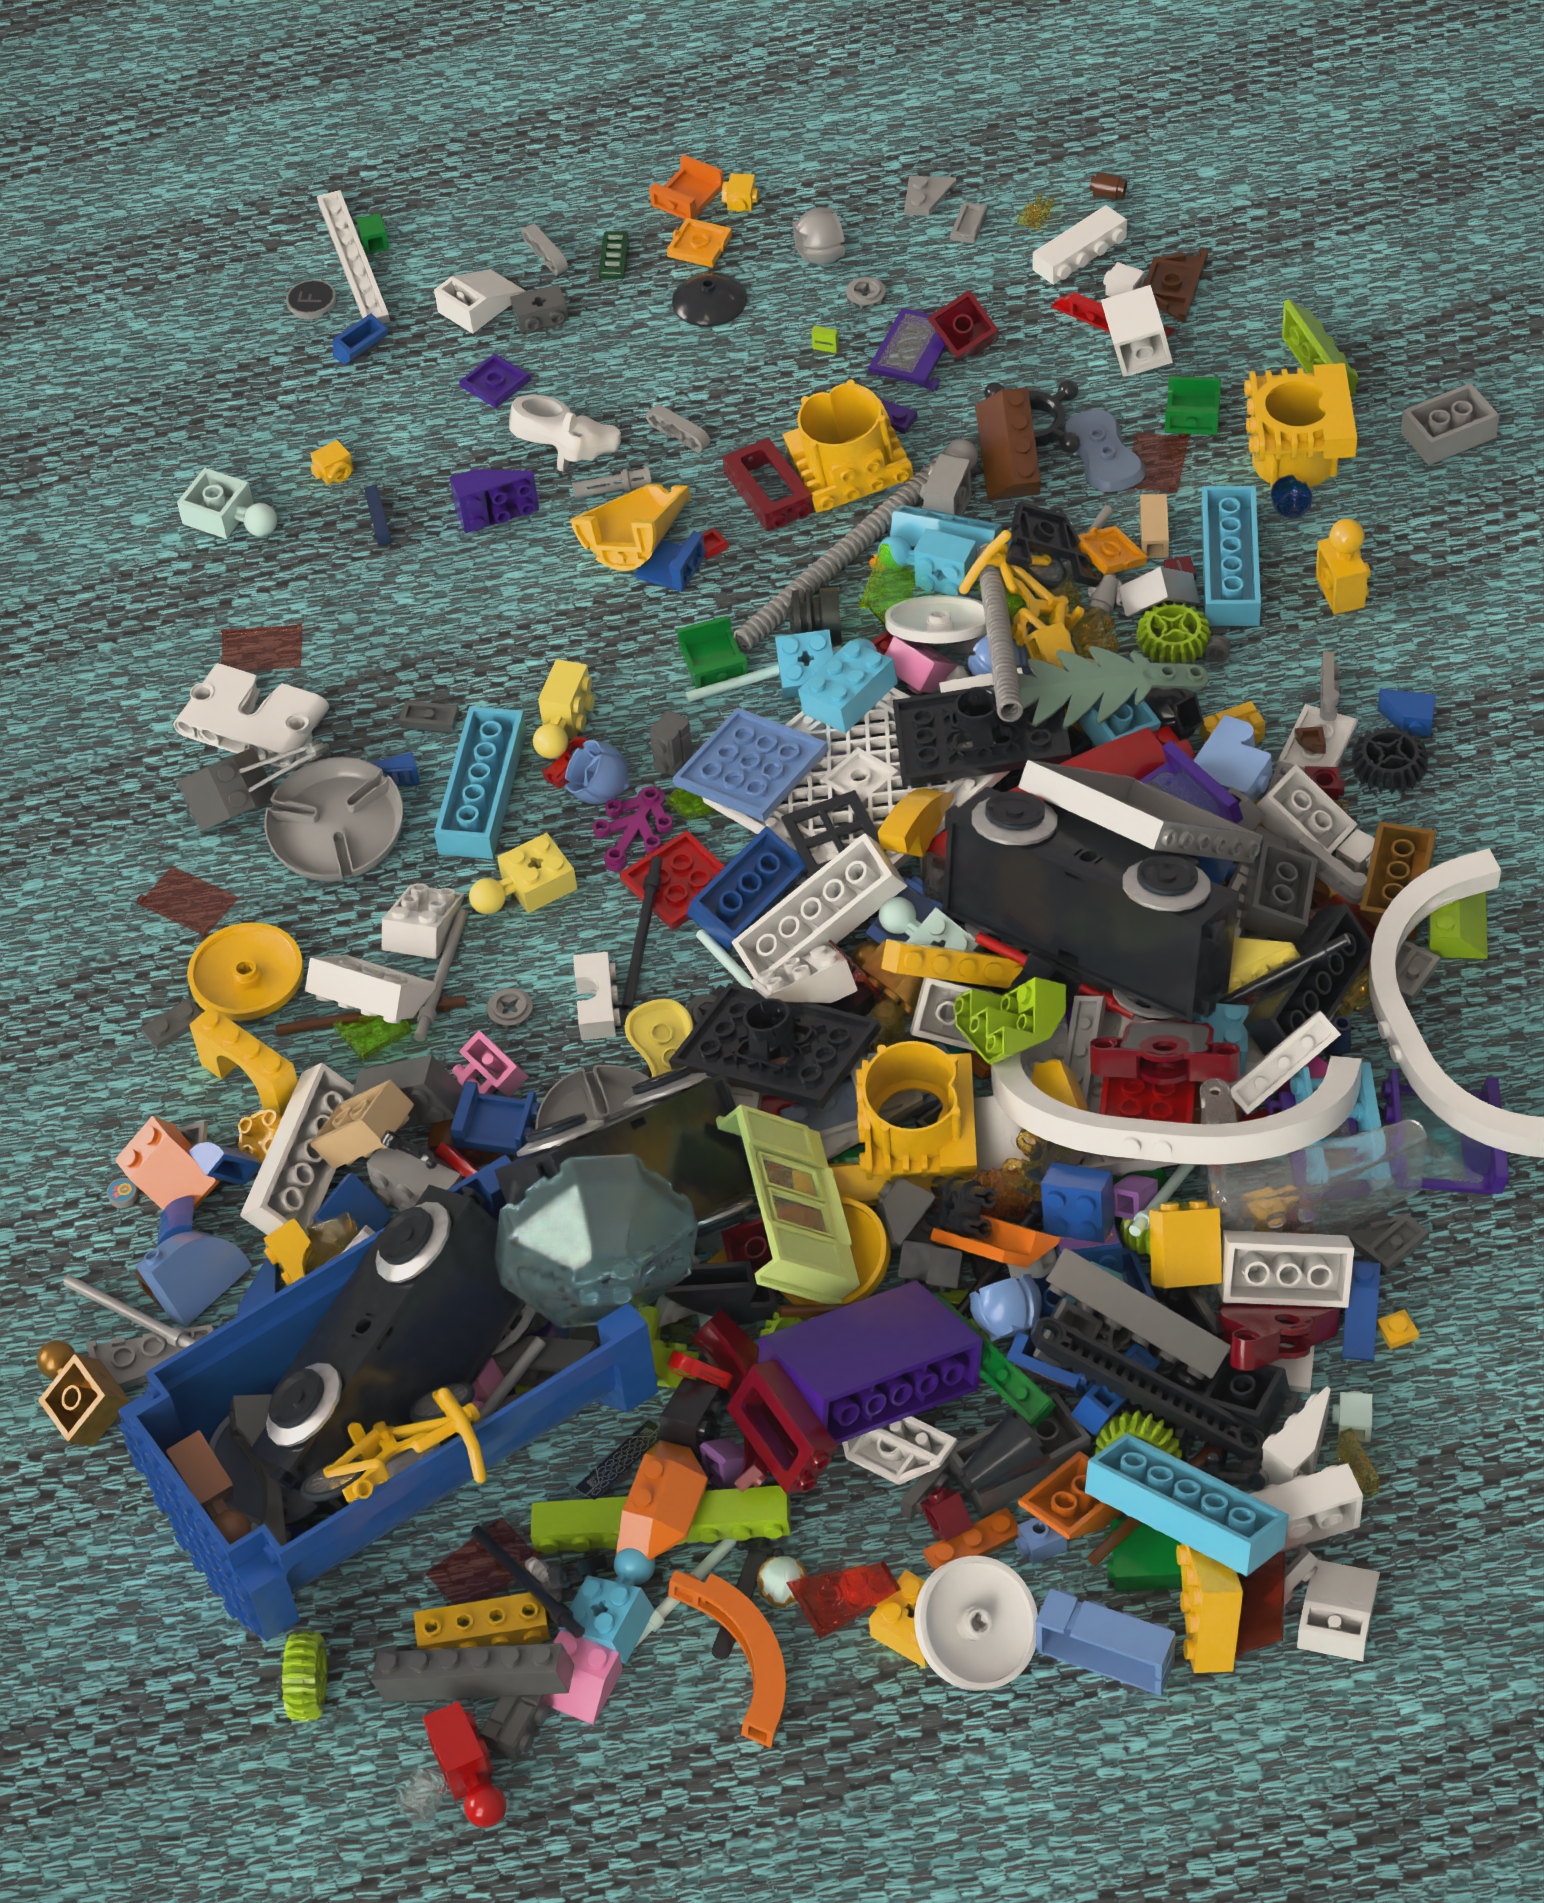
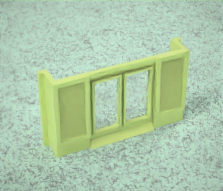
M742 1104L726 1117L718 1116L716 1118L718 1129L742 1136L773 1258L754 1273L756 1283L824 1304H843L842 1299L860 1286L850 1249L852 1241L833 1170L829 1168L820 1133L809 1129L806 1125Z

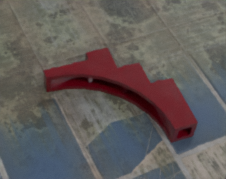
M720 1309L690 1340L705 1355L712 1366L733 1375L727 1389L733 1398L752 1365L758 1363L759 1347ZM764 1401L760 1411L793 1458L796 1459L798 1456L797 1446ZM745 1435L743 1464L741 1472L734 1482L742 1492L752 1484L757 1488L770 1475V1470Z

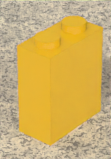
M1194 1200L1189 1201L1188 1207H1179V1203H1161V1209L1149 1210L1151 1284L1162 1288L1222 1283L1220 1208L1208 1206V1201Z

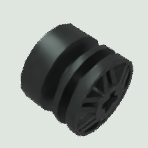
M838 587L820 588L819 601H813L810 589H805L806 602H800L799 590H792L789 605L791 633L799 634L829 629L831 644H842Z

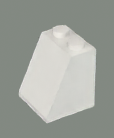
M1151 285L1101 300L1123 376L1134 375L1173 363Z

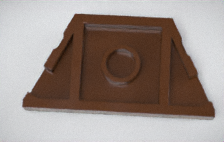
M1200 250V255L1186 257L1185 253H1179L1173 256L1153 258L1143 287L1151 285L1158 309L1186 323L1208 258V250Z

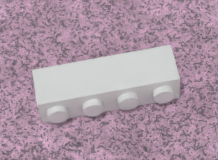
M1105 205L1033 252V271L1053 285L1061 279H1066L1072 272L1080 267H1085L1089 261L1098 255H1103L1110 247L1122 243L1127 237V219Z

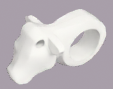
M528 395L518 397L512 402L509 417L510 431L516 437L530 442L554 445L558 451L557 470L564 472L570 461H592L601 454L614 453L619 449L621 432L613 425L600 424L587 416L576 417L575 413H572L566 404L556 398Z

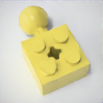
M556 659L538 699L542 726L536 730L533 736L534 749L544 758L554 759L561 756L568 747V739L576 738L578 732L583 731L585 728L587 711H592L595 703V696L591 694L592 677H589L586 664Z
M545 833L498 856L500 874L503 880L499 882L491 878L478 880L470 889L469 900L477 912L493 914L502 908L506 896L513 893L526 912L530 913L577 890L575 871L549 834Z

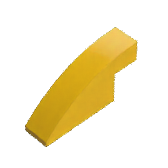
M928 788L916 789L908 793L891 810L877 832L881 849L924 857L945 816V811L949 809L954 799V793Z

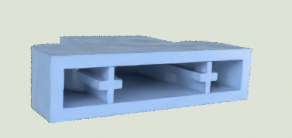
M1228 715L1223 716L1193 760L1224 789L1228 791L1233 787L1249 797L1254 803L1261 792L1264 793L1267 790L1269 780L1273 775L1271 754L1255 748L1253 726L1246 721Z

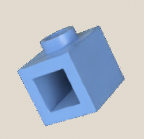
M1037 1517L1018 1525V1538L1015 1539L1016 1547L1022 1557L1027 1556L1032 1565L1067 1550V1538Z

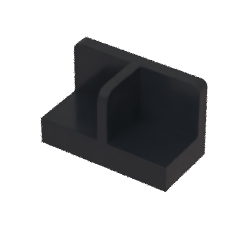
M1032 951L1027 957L1023 970L1011 983L1009 992L1034 977L1065 984L1067 1013L1073 1005L1074 996H1077L1082 980Z

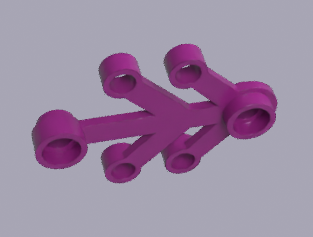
M648 786L640 790L635 798L623 802L611 799L605 804L606 815L610 818H618L624 812L637 809L635 814L611 822L605 819H599L594 822L593 830L597 838H606L611 833L626 829L616 847L610 848L604 855L605 867L609 871L618 872L627 866L626 852L638 831L644 840V848L647 853L650 854L661 847L660 838L653 834L646 820L650 811L656 819L658 832L666 834L672 831L673 821L671 816L666 815L662 808L665 802V794L659 787Z

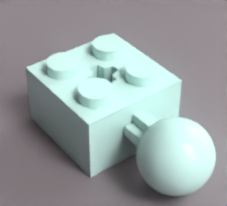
M207 468L201 471L177 501L182 524L225 539L229 537L240 521L244 522L245 528L249 533L258 537L269 535L277 525V515L272 507L264 503H253L249 482Z
M903 897L890 898L880 907L879 921L882 927L893 934L906 933L910 936L907 942L985 952L984 948L972 940L965 930L936 907L922 924L916 920V911L913 904Z

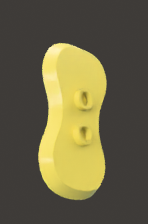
M657 999L643 1003L628 1014L625 1021L626 1037L648 1063L652 1078L672 1071L669 1063L670 1058L693 1030L691 1015L683 1005L672 999Z

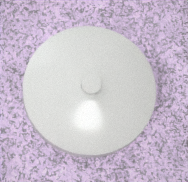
M950 595L917 597L896 603L885 613V627L887 631L898 638L913 642L933 644L954 643L974 639L987 633L983 602L968 597Z
M986 1556L958 1558L937 1568L924 1583L915 1607L914 1623L916 1638L927 1663L941 1678L950 1684L973 1691L1003 1686L1023 1672L1036 1648V1619L1038 1613L1035 1601L1022 1578L1003 1562Z

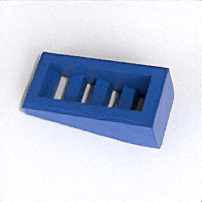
M412 752L372 762V764L381 768L383 773H386L383 775L384 777L390 776L396 786L420 784Z

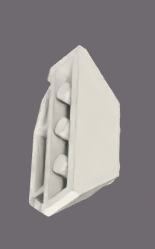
M910 1416L842 1442L846 1459L900 1485L941 1467L958 1441L957 1438Z

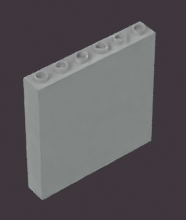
M1027 760L1018 788L1153 850L1253 863L1260 851L1262 835L1130 776Z

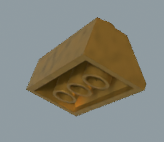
M1379 821L1367 873V883L1359 913L1376 928L1384 912L1400 891L1415 878L1431 868L1436 830ZM1419 924L1406 939L1416 941Z

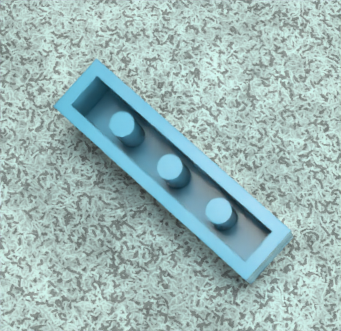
M901 504L893 510L890 536H900L906 539L912 548L913 546L916 547L925 528L974 540L976 541L977 551L980 545L991 543L1002 532V524Z

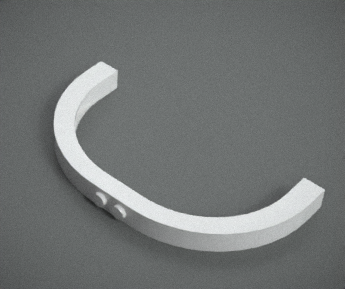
M1490 848L1460 856L1429 869L1410 882L1393 899L1384 912L1375 932L1369 966V993L1373 1011L1378 1020L1379 1034L1382 1039H1387L1393 1062L1399 1063L1413 1090L1438 1117L1466 1136L1485 1145L1515 1154L1544 1158V1117L1518 1114L1490 1105L1466 1092L1445 1074L1428 1050L1403 1000L1396 978L1395 963L1401 946L1411 931L1424 918L1453 901L1498 888L1501 869Z
M1030 1049L991 1065L992 1090L999 1106L1018 1125L1045 1140L1075 1150L1107 1156L1187 1164H1231L1263 1160L1294 1152L1323 1139L1335 1131L1348 1118L1356 1104L1361 1086L1362 1059L1331 1056L1323 1082L1311 1096L1301 1103L1264 1118L1226 1124H1188L1125 1118L1074 1108L1043 1093L1027 1078L1023 1070L1030 1056Z

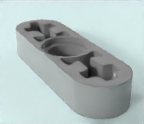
M532 223L521 229L524 242L538 257L541 256L544 259V264L555 276L568 271V264L562 252L536 224Z
M657 404L646 413V419L650 426L671 438L673 436L679 439L677 440L678 442L700 453L710 445V438L701 427L662 405Z

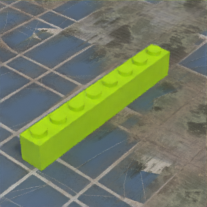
M781 1486L747 1488L744 1492L739 1488L705 1491L687 1538L677 1545L698 1541L714 1543L717 1540L734 1539L737 1541H745L749 1538L757 1537L776 1539L781 1536L791 1535V1501L789 1494H786ZM628 1496L597 1498L596 1500L578 1499L532 1503L530 1537L535 1551L553 1554L560 1550L584 1552L595 1548L617 1549L622 1510Z

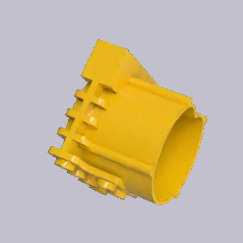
M1345 363L1313 365V373H1304L1303 368H1297V374H1288L1287 369H1281V375H1272L1271 370H1265V376H1256L1255 371H1249V380H1244L1245 396H1250V399H1247V413L1251 417L1246 418L1247 434H1252L1249 437V452L1252 453V463L1255 471L1263 480L1270 483L1271 489H1276L1277 487L1305 489L1316 486L1330 476H1337L1338 458L1356 457L1357 433Z
M852 379L848 380L845 384L834 387L829 393L821 392L810 397H802V406L797 417L799 428L782 434L786 451L795 470L798 471L801 481L812 494L813 507L817 513L903 483L914 476L912 464L907 458L894 428L891 426L890 418L880 398L878 399L868 388L855 384Z
M918 1041L900 1042L887 1048L885 1045H879L877 1047V1055L871 1062H868V1059L862 1060V1069H856L859 1143H865V1152L859 1153L860 1171H866L867 1180H872L875 1176H885V1179H891V1176L903 1175V1178H910L909 1175L928 1177V1174H940V1176L945 1178L953 1176L962 1178L977 1177L971 1053L946 1054L936 1046ZM910 1090L927 1092L939 1099L943 1106V1110L938 1116V1122L917 1129L896 1127L885 1122L878 1114L888 1099L898 1093Z

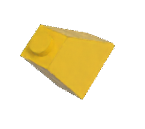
M1049 1059L1045 1063L1033 1064V1085L1061 1103L1089 1112L1075 1073L1061 1060ZM1031 1133L1041 1143L1047 1142V1140Z

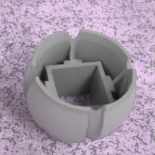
M832 207L812 208L805 212L798 221L793 222L795 248L805 262L809 261L818 265H826L835 262L845 255V246L841 245V242L845 241L842 227L836 212L831 213L833 211Z

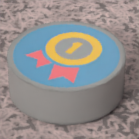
M119 1178L109 1184L107 1196L109 1202L114 1207L125 1208L131 1206L137 1200L138 1190L130 1179Z

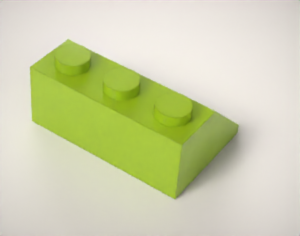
M1486 891L1453 901L1428 915V951L1446 958H1488Z

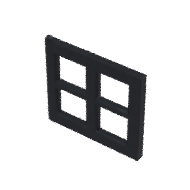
M856 790L781 816L782 823L808 872V878L831 861L829 860L817 865L809 850L810 848L833 841L838 853H841L845 847L840 838L863 830L865 834L880 844L877 830ZM850 805L857 820L834 828L827 812ZM820 816L827 831L804 839L797 823Z

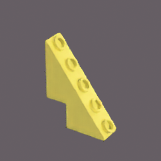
M1234 937L1229 988L1225 995L1300 957L1293 943Z

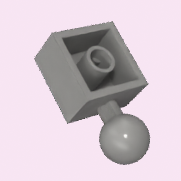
M966 439L954 440L947 446L945 455L939 454L936 463L931 464L928 475L929 479L927 483L924 482L920 491V498L924 500L922 509L963 517L972 497L970 470L974 468L978 461V451L972 442Z

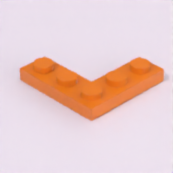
M1005 1507L974 1523L973 1528L950 1541L945 1542L941 1540L923 1549V1556L933 1571L943 1564L958 1558L986 1556L1015 1541L1018 1538L1019 1524L1008 1508Z

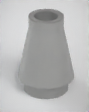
M1104 575L1102 581L1088 600V610L1091 613L1107 617L1110 612H1113L1117 585L1119 583L1116 577Z

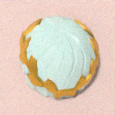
M774 1556L767 1559L761 1565L757 1574L756 1581L758 1582L760 1597L773 1608L785 1609L798 1604L802 1596L801 1594L805 1592L807 1587L808 1574L806 1569L798 1560L789 1556Z

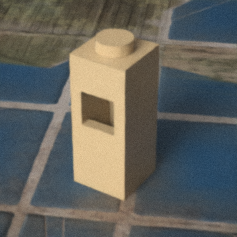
M1167 494L1140 495L1141 550L1148 558H1168Z

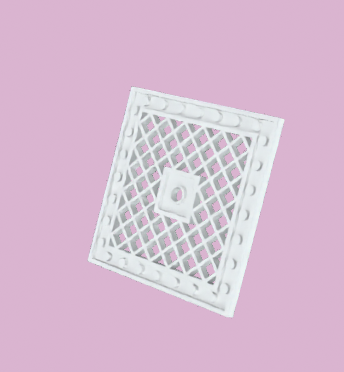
M893 687L872 708L874 710H869L858 721L865 722V724L853 726L847 733L804 715L803 710L785 725L816 738L826 740L829 750L825 753L827 757H822L798 783V785L808 784V787L793 789L783 800L788 801V804L779 805L764 822L706 798H703V802L756 834H759L767 826L797 852L782 823L781 816L831 799L833 795L839 796L856 790L878 832L884 820L874 822V818L887 817L895 807L893 802L900 801L908 793L916 789L928 788L954 793V799L949 808L953 805H957L959 808L985 787L992 788L1010 771L953 779L955 780L953 783L952 780H947V784L933 786L932 783H927V787L913 788V786H907L908 789L893 791V787H901L903 785L899 774L901 773L900 762L892 763L893 759H899L898 748L891 749V746L898 745L896 734L890 735V732L896 731L892 700L911 697ZM885 719V722L870 724V721ZM885 733V736L871 737V734ZM866 735V738L851 740V737ZM846 738V741L832 742V739ZM972 741L959 743L957 747L960 749L973 747ZM886 747L885 750L871 751V748ZM847 752L845 755L832 756V753ZM827 768V771L813 772V769ZM856 778L864 779L862 781H854ZM813 783H820L821 786H813ZM828 796V799L814 800V797ZM808 798V801L794 803L796 799ZM888 802V806L874 807V804ZM850 805L841 807H848V811L834 812L833 810L827 813L833 826L834 823L848 821L850 823L857 820ZM820 816L797 823L804 839L827 831L826 828L814 829L815 825H824ZM945 816L933 838L946 828ZM860 830L846 835L849 836V839L841 840L845 849L858 839L855 838V835L864 834V831ZM833 841L809 849L817 865L832 860L839 854ZM885 851L897 870L913 857V855L897 853L895 851Z

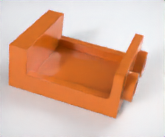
M682 155L680 157V170L664 186L654 183L649 188L651 206L683 219H695L722 191L724 182L723 171L697 159Z

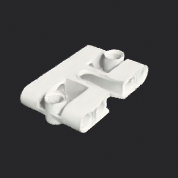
M215 664L205 680L191 688V699L174 721L173 726L182 736L237 754L254 747L261 761L312 742V730L318 726L329 710V704L320 695L282 683L262 702L258 710L251 714L260 694V689L256 686L257 675L223 664ZM298 753L269 764L285 768L293 762Z

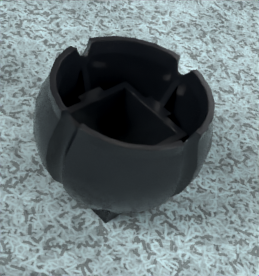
M1151 688L1149 694L1144 699L1160 720V728L1169 726L1180 741L1190 738L1198 726L1204 724L1196 692L1178 688L1171 690Z

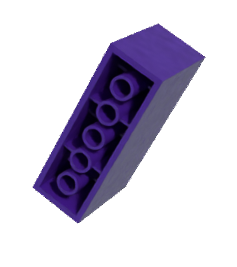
M915 1280L760 1337L758 1363L777 1360L834 1441L840 1444L977 1391L983 1339Z

